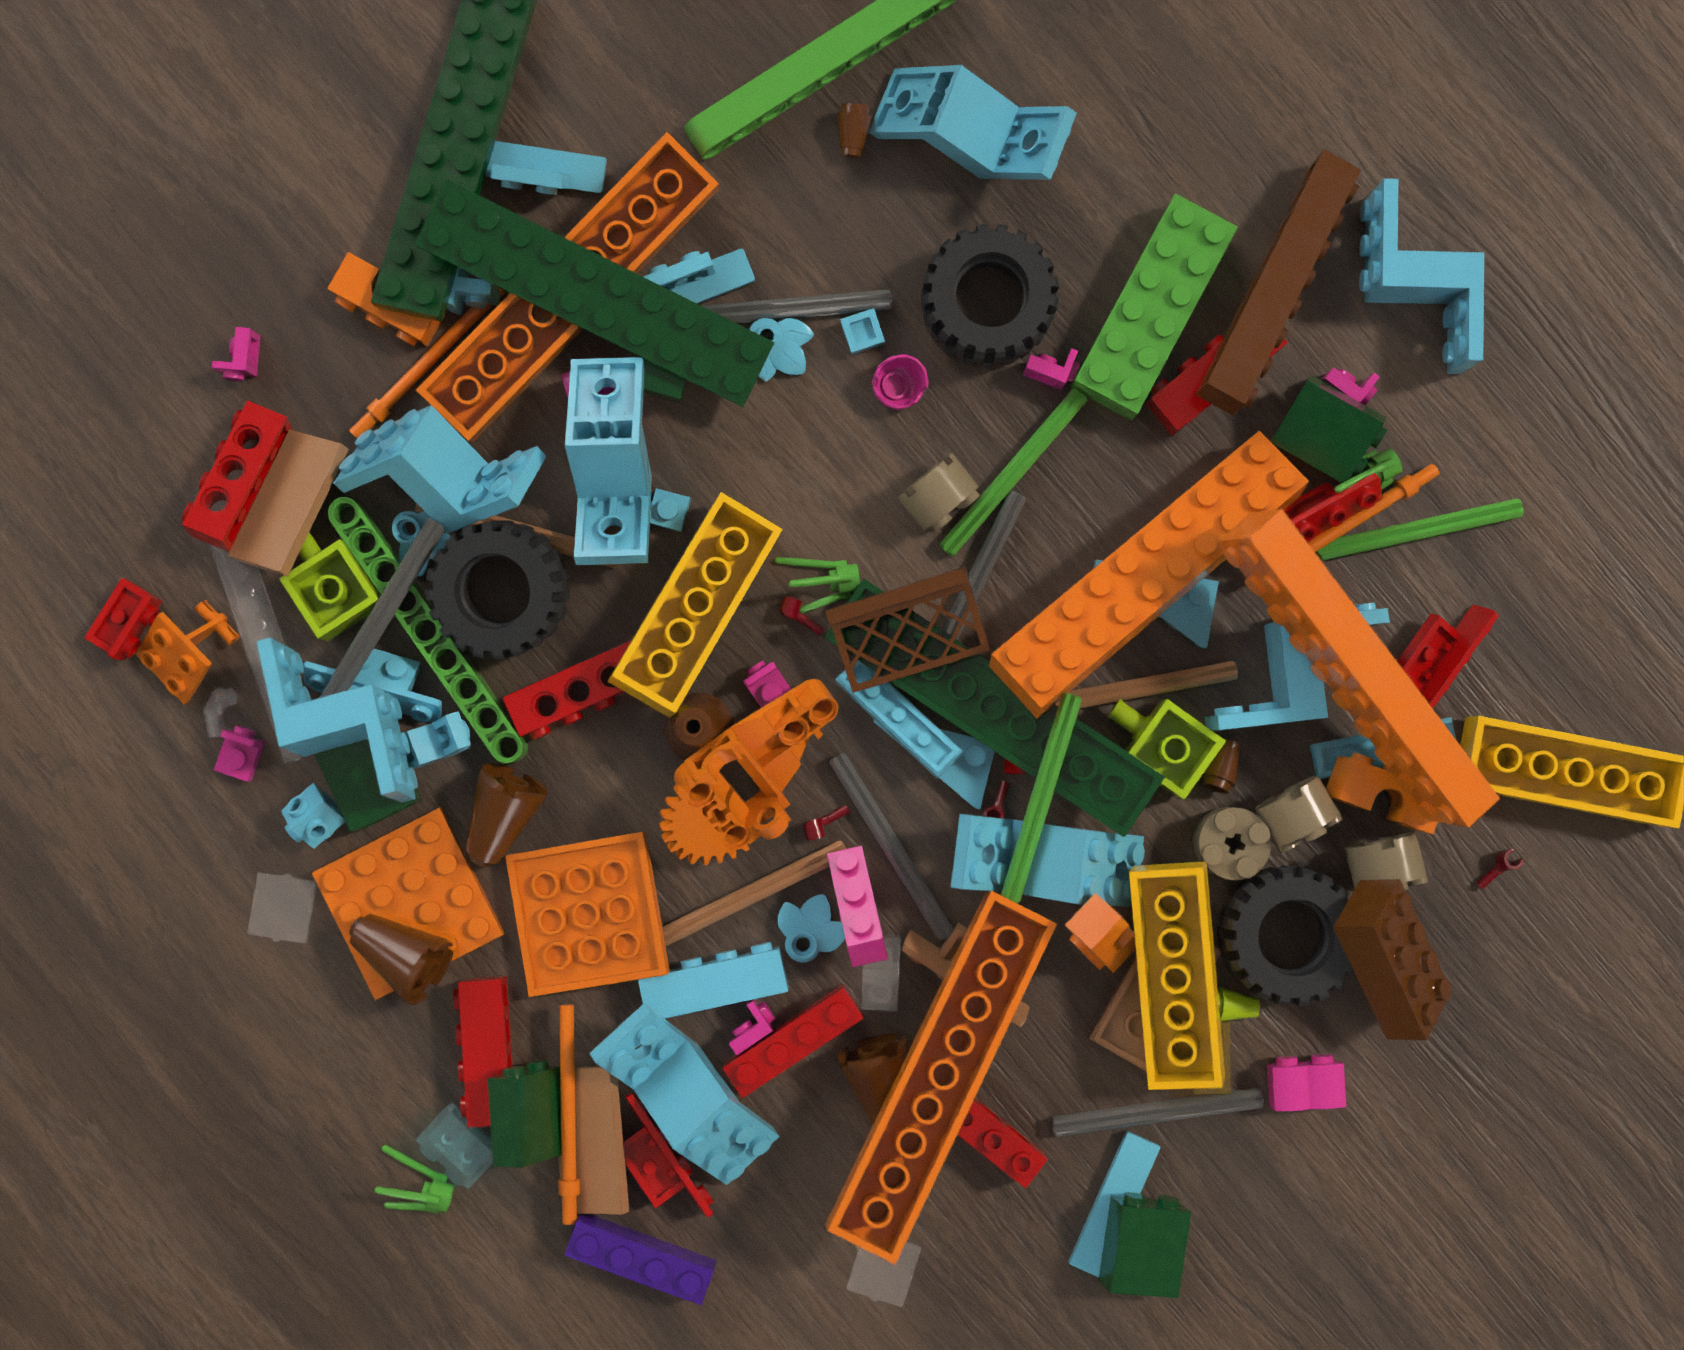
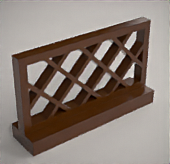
M966 567L825 611L829 625L832 626L853 693L991 650ZM964 590L968 607L961 618L944 609L943 606L950 594ZM943 597L939 606L930 602L931 600ZM924 603L937 610L928 628L908 619L915 605ZM909 608L905 617L896 612ZM969 611H971L974 624L965 620ZM940 612L959 621L950 640L931 631ZM890 614L902 621L893 639L874 630L880 617ZM874 619L871 627L861 623ZM906 623L925 633L916 651L897 642ZM963 624L977 631L981 645L966 649L954 643ZM856 625L868 631L859 650L845 642L842 628ZM871 634L891 643L882 661L863 652ZM928 635L947 644L940 658L932 660L919 653ZM894 646L913 655L907 668L896 670L885 664ZM951 647L960 651L947 655ZM848 650L856 654L853 662L851 661ZM861 656L879 667L872 679L858 683L854 667ZM916 658L925 661L924 663L912 666ZM882 668L891 672L889 674L879 676Z

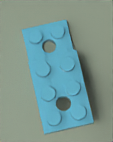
M962 65L894 68L869 133L877 139H923L980 179L1051 180L1077 113L1068 106L1018 107Z
M1383 179L1362 201L1360 208V220L1365 222V235L1361 237L1359 249L1360 256L1365 257L1364 270L1361 271L1359 277V289L1364 291V302L1448 304L1443 313V327L1448 328L1447 342L1443 346L1442 359L1444 363H1447V374H1462L1483 361L1484 253L1398 250L1399 179Z
M642 357L571 359L565 448L578 497L574 547L576 565L648 563L652 474L642 426L645 369ZM605 387L615 389L614 392L608 395L598 394ZM609 526H619L622 528L619 533L614 535L604 533V530Z
M430 405L419 411L415 409L410 410L395 422L392 419L388 420L375 431L368 429L363 432L355 441L357 448L353 454L345 458L340 464L339 469L341 472L334 481V484L345 493L388 474L433 520L440 523L443 529L450 533L518 507L546 455L536 446L523 452L518 450L510 455L509 458L499 462L494 460L488 464L444 417Z
M1375 603L1355 605L1370 627L1389 623L1388 608L1376 609ZM1275 621L1264 625L1273 702L1249 705L1250 712L1244 713L1242 706L1214 709V716L1204 717L1205 726L1211 731L1328 718L1324 682L1314 675L1310 668L1312 663L1305 654L1298 652L1289 641L1290 635L1283 625H1279Z
M271 637L256 641L279 747L304 757L369 739L381 795L401 803L416 799L414 789L418 788V781L414 769L408 766L406 754L410 753V746L407 736L404 732L401 733L398 719L402 718V711L397 698H393L387 692L369 684L311 700L307 688L302 685L300 674L304 672L299 653Z
M960 814L951 887L966 890L1002 892L1023 821ZM1044 824L1022 895L1085 904L1096 893L1109 906L1132 907L1129 871L1133 866L1141 865L1144 859V836L1127 834L1124 838L1118 833Z
M645 1003L589 1053L596 1064L634 1089L675 1151L726 1185L740 1177L745 1168L759 1155L767 1152L771 1144L780 1137L773 1126L738 1101L695 1041Z

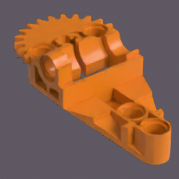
M817 679L804 681L728 728L706 746L684 760L685 763L676 769L674 774L676 785L673 788L678 796L665 798L667 805L671 808L660 810L662 818L666 820L659 822L661 831H666L661 834L662 839L665 843L669 842L667 847L671 853L677 850L676 854L680 860L688 855V860L691 864H694L701 857L704 865H708L712 856H715L718 864L723 862L725 853H728L733 859L737 858L736 850L743 849L747 852L749 850L748 844L750 845L762 836L764 839L770 840L779 837L785 832L789 821H791L785 808L790 803L782 791L801 766L799 761L810 736L814 734L819 740L823 735L820 729L831 722L838 713L839 706L837 701L822 681ZM737 760L760 788V791L746 802L719 771L730 761ZM774 816L773 820H771L769 823L765 824V822H766L769 818H771V817Z

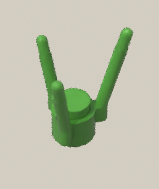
M1390 448L1380 453L1373 450L1365 454L1363 458L1368 460L1364 467L1365 471L1336 486L1335 491L1340 493L1373 473H1376L1380 478L1381 489L1383 490L1394 484L1393 477L1402 473V464L1399 457Z
M776 557L774 560L777 564L835 569L828 571L829 576L804 578L789 582L790 587L830 584L831 592L838 591V593L802 606L799 612L802 614L839 600L850 599L851 592H855L860 584L857 564L847 565L846 560L823 561L790 557Z
M383 1145L381 1148L383 1152L433 1179L432 1183L425 1181L422 1193L376 1187L375 1193L419 1201L385 1202L384 1207L386 1209L428 1211L436 1214L438 1212L447 1213L455 1187L454 1184L446 1183L448 1175L435 1172L387 1145Z

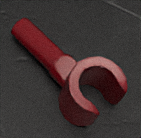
M790 596L784 597L780 607L781 614L802 623L820 636L824 628L806 615L799 613L803 602Z
M1001 781L996 800L992 807L984 811V817L1004 819L1003 804L1010 785L1008 782Z
M844 805L828 815L807 821L803 827L806 840L812 841L826 837L823 825L830 824L850 813L848 807Z
M1514 848L1498 852L1496 855V865L1476 883L1481 890L1504 871L1516 870L1523 866V858L1515 860L1511 865L1509 864L1507 858L1515 850Z

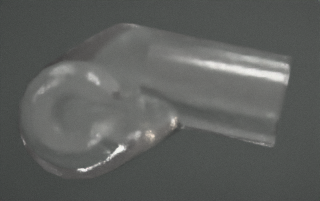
M219 687L213 690L205 704L203 712L208 738L220 737L222 729L226 730L223 713L226 707H231L237 703V693L233 688L223 689Z

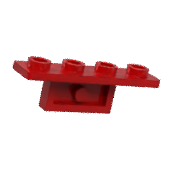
M1373 473L1340 493H1337L1326 482L1299 497L1284 510V513L1308 543L1314 537L1332 527L1341 525L1348 518L1373 507L1377 502L1381 501L1383 496L1380 478L1376 473Z
M1472 605L1456 629L1440 615L1431 613L1397 660L1398 664L1432 709L1443 694L1448 691L1451 683L1463 666L1470 660L1472 653L1482 639L1490 632L1492 625L1499 617L1494 610Z
M628 1093L624 1096V1099L643 1127L623 1141L626 1167L655 1209L685 1187L702 1214L709 1218L714 1214L709 1207L713 1203L711 1196L702 1184L697 1188L689 1178V1175L693 1173L690 1165L682 1155H679L677 1158L668 1147L670 1145L669 1141L659 1126L655 1128L648 1117L650 1113L640 1098H635L632 1093Z

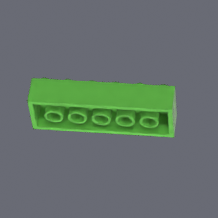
M1174 194L1070 388L1078 389L1089 399L1132 421L1139 413L1238 226Z

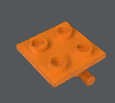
M207 600L200 602L194 609L204 618L207 624L185 636L161 612L156 616L136 653L142 664L151 670L165 685L166 689L172 695H175L183 705L191 700L212 665L196 645L213 632H217L229 646L240 638V634L227 623L228 618L224 613L219 614Z

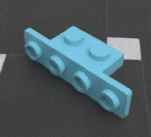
M495 141L485 176L501 180V187L522 189V183L536 185V192L557 195V188L602 193L604 190L607 159L600 156Z
M743 249L735 250L712 260L708 252L700 254L699 251L691 252L681 257L680 263L669 267L666 264L655 266L647 271L648 275L644 276V278L697 304L755 282L754 274Z
M373 649L349 688L351 690L372 684L392 695L393 698H397L402 714L409 715L415 720L424 723L435 722L442 718V702L440 700L411 692L420 672L419 661ZM305 661L303 665L304 684L322 693L336 669Z

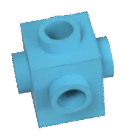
M314 782L300 795L291 799L288 805L281 810L287 822L285 826L287 833L296 842L299 843L303 840L312 848H316L322 841L329 838L345 822L336 800Z

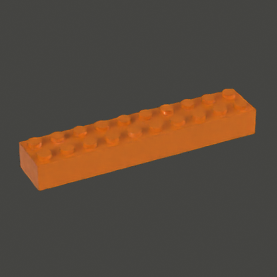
M666 132L564 238L638 274L719 191V183ZM510 293L416 391L460 434L473 443L583 329Z
M1258 431L991 654L989 667L1038 719L1061 699L1063 693H1069L1226 560L1223 554L1225 549L1218 540L1249 513L1276 509L1284 511L1301 496L1309 481Z
M1282 509L1249 513L1218 540L1225 549L1223 554L1226 560L1232 566L1241 570L1247 578L1245 583L1249 590L1256 596L1261 597L1267 604L1269 616L1277 624L1283 625L1290 635L1289 641L1291 645L1309 659L1312 663L1310 668L1314 675L1322 682L1328 684L1334 692L1332 694L1334 701L1342 709L1347 710L1354 718L1353 725L1356 730L1365 738L1370 739L1376 747L1375 754L1378 759L1385 765L1390 766L1396 773V782L1405 792L1412 794L1418 802L1417 809L1424 818L1431 822L1436 821L1469 828L1500 799Z
M993 891L985 892L826 1221L825 1227L827 1231L894 1265L896 1264L1057 923Z

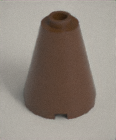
M692 693L685 696L677 712L671 718L665 717L664 735L672 752L679 758L686 760L733 726L734 720L729 708L717 697L706 693ZM692 720H697L700 723V730L696 734H692L689 731V725Z
M495 763L483 765L478 773L466 844V852L470 855V860L473 863L483 867H489L490 864H498L545 802L548 789L532 776L525 773L522 779L512 774L514 768Z
M368 914L365 917L360 916L354 921L349 930L351 935L350 944L409 1005H417L428 996L423 991L430 983L435 986L439 984L450 965L454 951L448 948L453 946L452 942L445 938L374 914Z
M882 1034L857 1041L859 1048L849 1051V1047L846 1046L838 1053L839 1065L872 1126L909 1052V1045L905 1036H902L901 1041L897 1040L896 1034Z

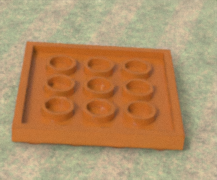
M442 807L312 872L375 1000L394 990L350 944L351 935L349 930L354 921L360 916L365 917L368 914H374L445 938L453 944V946L448 947L454 951L451 961L505 934Z
M646 831L505 855L529 997L662 976L670 972Z

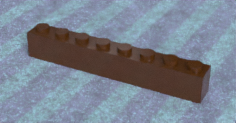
M1325 149L1312 162L1195 395L1231 415H1234L1243 406L1248 408L1252 404L1259 391L1258 388L1254 387L1258 378H1263L1273 363V359L1269 355L1273 347L1277 349L1283 342L1288 332L1284 325L1287 319H1292L1299 310L1302 300L1298 297L1302 289L1307 290L1316 276L1317 271L1312 268L1316 260L1321 261L1331 245V242L1327 240L1330 232L1334 233L1344 219L1345 213L1341 212L1344 203L1349 204L1359 188V185L1355 183L1361 171L1359 168Z

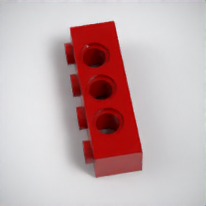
M248 400L243 409L235 413L231 422L232 430L227 440L221 441L215 453L216 461L210 471H206L203 474L199 483V493L194 503L190 502L186 506L182 516V525L191 537L228 552L253 505L289 429L293 430L286 416ZM252 439L259 440L254 448H243L247 441ZM243 470L242 475L238 479H227L232 471ZM222 500L227 501L226 506L222 510L211 511L214 503Z
M631 641L502 697L519 737L530 736L533 741L551 733L550 726L562 721L564 726L583 719L582 712L594 706L598 712L615 705V697L626 692L618 687H608L604 681V675L608 669L617 666ZM578 682H585L589 687V696L582 702H577L572 696V688ZM551 696L556 701L557 707L551 716L546 717L540 712L539 705L543 698Z
M974 1098L957 1135L1020 1185L1027 1188L1048 1160L1044 1151L982 1102Z

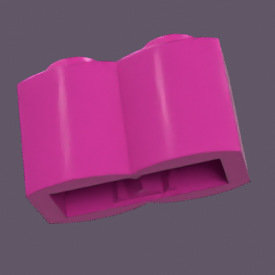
M1332 1054L1311 1055V1061L1298 1062V1057L1279 1056L1276 1057V1063L1266 1064L1269 1107L1274 1111L1346 1107L1344 1063L1333 1060Z

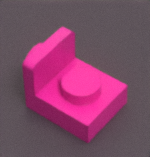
M236 327L235 337H232L229 343V354L233 358L232 362L212 361V369L222 374V379L242 382L245 376L257 377L261 335L250 328Z
M1071 348L1063 367L1057 365L1058 361L1049 355L1038 354V356H1034L1031 354L1022 375L1062 390L1066 381L1073 383L1080 366L1079 362L1074 361L1078 351Z
M1333 367L1324 374L1321 381L1366 405L1378 390L1373 385L1379 379V376L1373 373L1358 386L1355 384L1356 379L1346 370H1337Z
M763 660L746 671L749 678L743 682L761 708L791 690L774 662L766 665Z
M235 725L234 730L222 729L220 737L225 739L214 771L251 782L265 741L255 738L256 731Z
M752 999L747 1003L749 1010L757 1020L756 1023L753 1024L749 1019L732 1031L735 1037L730 1040L729 1045L736 1055L773 1031L774 1026L771 1022L775 1020V1017L764 1001L758 1004L756 999Z

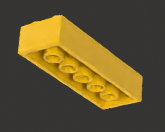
M721 492L712 504L607 682L671 718L680 707L783 529Z
M1483 716L1465 717L1460 746L1497 795L1658 827L1680 829L1684 807V756Z
M1207 862L1133 866L1129 871L1148 1090L1222 1088L1225 1080Z

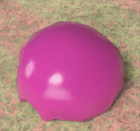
M906 354L891 356L877 367L872 378V389L875 397L885 407L895 410L912 407V405L918 403L928 388L929 382L926 368L915 357Z

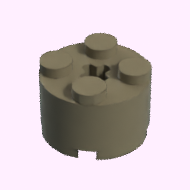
M953 453L944 458L948 465L944 461L939 465L936 464L906 489L910 494L909 496L904 492L897 497L923 531L927 529L931 532L938 531L952 519L949 514L950 511L955 507L958 510L964 509L980 496L976 491L979 485Z
M1315 775L1291 785L1284 789L1283 793L1276 797L1273 795L1255 807L1258 817L1268 826L1271 840L1280 854L1296 847L1299 844L1298 841L1306 838L1307 842L1322 836L1327 832L1326 828L1342 820L1339 810L1318 775L1316 777Z
M1235 807L1217 808L1204 815L1197 822L1192 834V847L1198 862H1207V872L1229 880H1242L1253 877L1266 864L1271 851L1270 830L1260 817L1249 810ZM1234 837L1237 847L1229 850V846L1224 844L1225 839Z
M1416 833L1392 835L1369 843L1366 841L1345 848L1354 889H1356L1360 880L1400 879L1405 890L1409 889L1408 886L1428 882Z

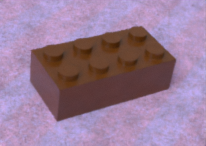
M1360 880L1333 928L1386 1039L1427 1040L1438 1021L1446 1001L1450 998V983L1441 970L1437 954L1430 946L1425 935L1424 926L1419 922L1412 906V900L1406 893L1401 880Z

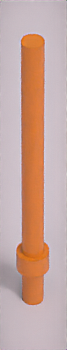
M497 287L501 298L507 291ZM487 304L486 308L483 309L471 307L379 400L375 398L366 407L369 411L349 431L358 438L363 432L371 429L378 421L382 423L391 414L389 410L493 305Z
M1431 463L1412 476L1405 475L1394 482L1393 488L1382 494V500L1373 507L1357 513L1345 520L1341 525L1332 527L1314 537L1313 540L1308 542L1309 546L1314 552H1317L1400 499L1407 500L1419 492V487L1439 476L1438 468Z
M562 1004L559 1005L562 1178L558 1179V1195L562 1196V1224L573 1225L577 1222V1195L580 1194V1178H576L574 1005Z

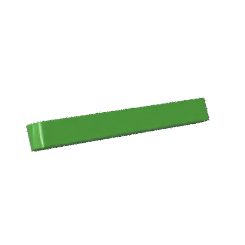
M876 0L693 117L685 124L683 130L703 160L712 158L946 9L957 0Z
M348 497L335 499L329 506L328 518L374 586L382 594L389 583L382 580V569L388 564H393L397 570L401 559L362 504ZM353 506L355 510L354 519L350 523L343 524L341 520L342 511L347 507ZM373 535L375 538L374 549L364 553L361 549V542L366 536ZM415 580L408 593L415 595V606L409 611H404L400 604L395 612V616L492 756L501 763H517L521 761L528 751L525 737H519L511 717L466 652L454 646L456 641L452 637L445 638L439 630L443 627L439 619L433 621L429 611L434 610V606L430 601H426L425 593ZM427 622H433L436 626V634L432 639L425 641L421 635L422 626ZM452 650L456 655V664L453 668L445 670L441 664V657L445 652ZM472 679L476 683L477 691L472 698L466 699L461 693V687L465 681ZM491 708L497 714V722L493 727L486 728L481 722V716L486 709ZM509 737L513 738L518 746L516 754L510 758L506 757L501 751L502 742Z

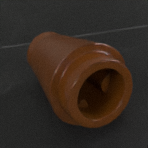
M854 103L842 104L841 112L837 113L841 156L861 157L872 116L869 115V106Z
M1224 739L1226 742L1202 774L1203 781L1201 785L1217 793L1229 794L1231 787H1235L1241 745L1235 741Z

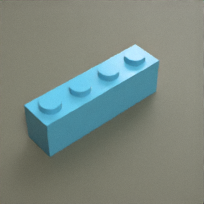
M765 942L750 946V953L737 955V951L734 949L716 953V960L702 963L701 957L680 961L681 968L671 969L667 975L638 979L642 1002L665 1019L788 992L789 985L780 946L772 948L771 942Z

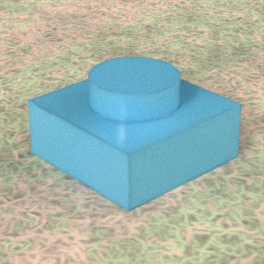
M874 308L840 319L851 355L885 344Z
M656 488L650 508V524L682 533L691 498Z

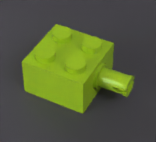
M309 532L299 552L303 563L291 570L288 577L282 576L279 579L316 637L321 640L330 641L367 617L381 594L343 540L339 539L324 550H321Z
M1119 699L1107 715L1109 719H1112L1133 734L1131 737L1132 741L1125 751L1165 776L1160 787L1176 799L1185 800L1226 742L1168 699L1160 700L1152 713L1146 717L1128 706L1122 699Z

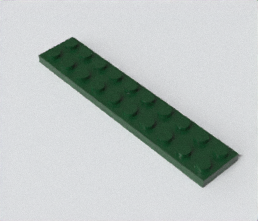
M461 0L371 299V303L375 307L443 321L458 267L416 247L415 243L446 179L480 195L537 0Z
M448 179L445 180L415 243L416 247L742 408L775 343Z
M863 578L847 603L884 591ZM909 608L896 612L905 617ZM912 610L908 619L928 628L930 622ZM890 614L880 617L874 630L893 639L902 621ZM874 619L861 623L871 627ZM906 623L897 642L916 651L925 633ZM856 625L841 629L845 642L859 650L868 631ZM933 625L931 631L948 640L951 639V635ZM831 627L824 638L838 646ZM871 634L863 652L882 661L891 643ZM928 635L919 653L934 660L943 655L947 644ZM957 639L954 640V643L966 649H969V647H967ZM894 646L885 664L896 670H902L907 668L913 655ZM951 647L947 655L960 651ZM848 650L849 654L855 658L856 654ZM980 654L890 681L1035 779L1037 778L1058 706L1053 705L1037 719L989 667L990 661ZM861 656L858 659L875 672L877 671L878 665ZM916 658L912 666L924 663L925 661ZM882 668L880 675H886L891 672ZM1076 718L1054 791L1125 838L1165 776Z

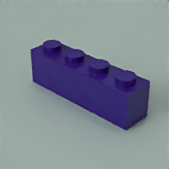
M591 1214L580 1215L565 1256L699 1305L703 1303L717 1261Z

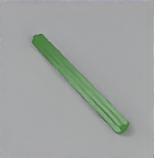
M1074 388L1069 392L941 541L940 548L951 557L956 555L1087 402V397L1081 391Z
M1512 499L1343 536L1318 550L1315 554L1321 561L1516 519L1523 516V505L1520 499Z
M1063 693L1002 889L1001 896L1015 903L1021 901L1081 705V697L1071 693Z

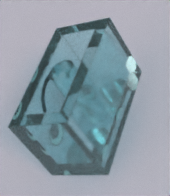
M453 1102L447 1105L416 1139L421 1145L419 1147L421 1153L430 1161L435 1162L437 1160L447 1169L445 1171L447 1177L460 1187L464 1185L469 1189L493 1163L492 1139L479 1127L467 1128V1118L461 1117L460 1109Z

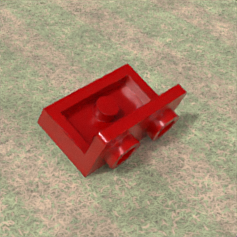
M121 578L84 638L108 652L107 655L112 659L125 661L127 657H132L139 649L141 639L139 638L145 628L150 627L156 616L160 614L159 606L163 600L132 581Z

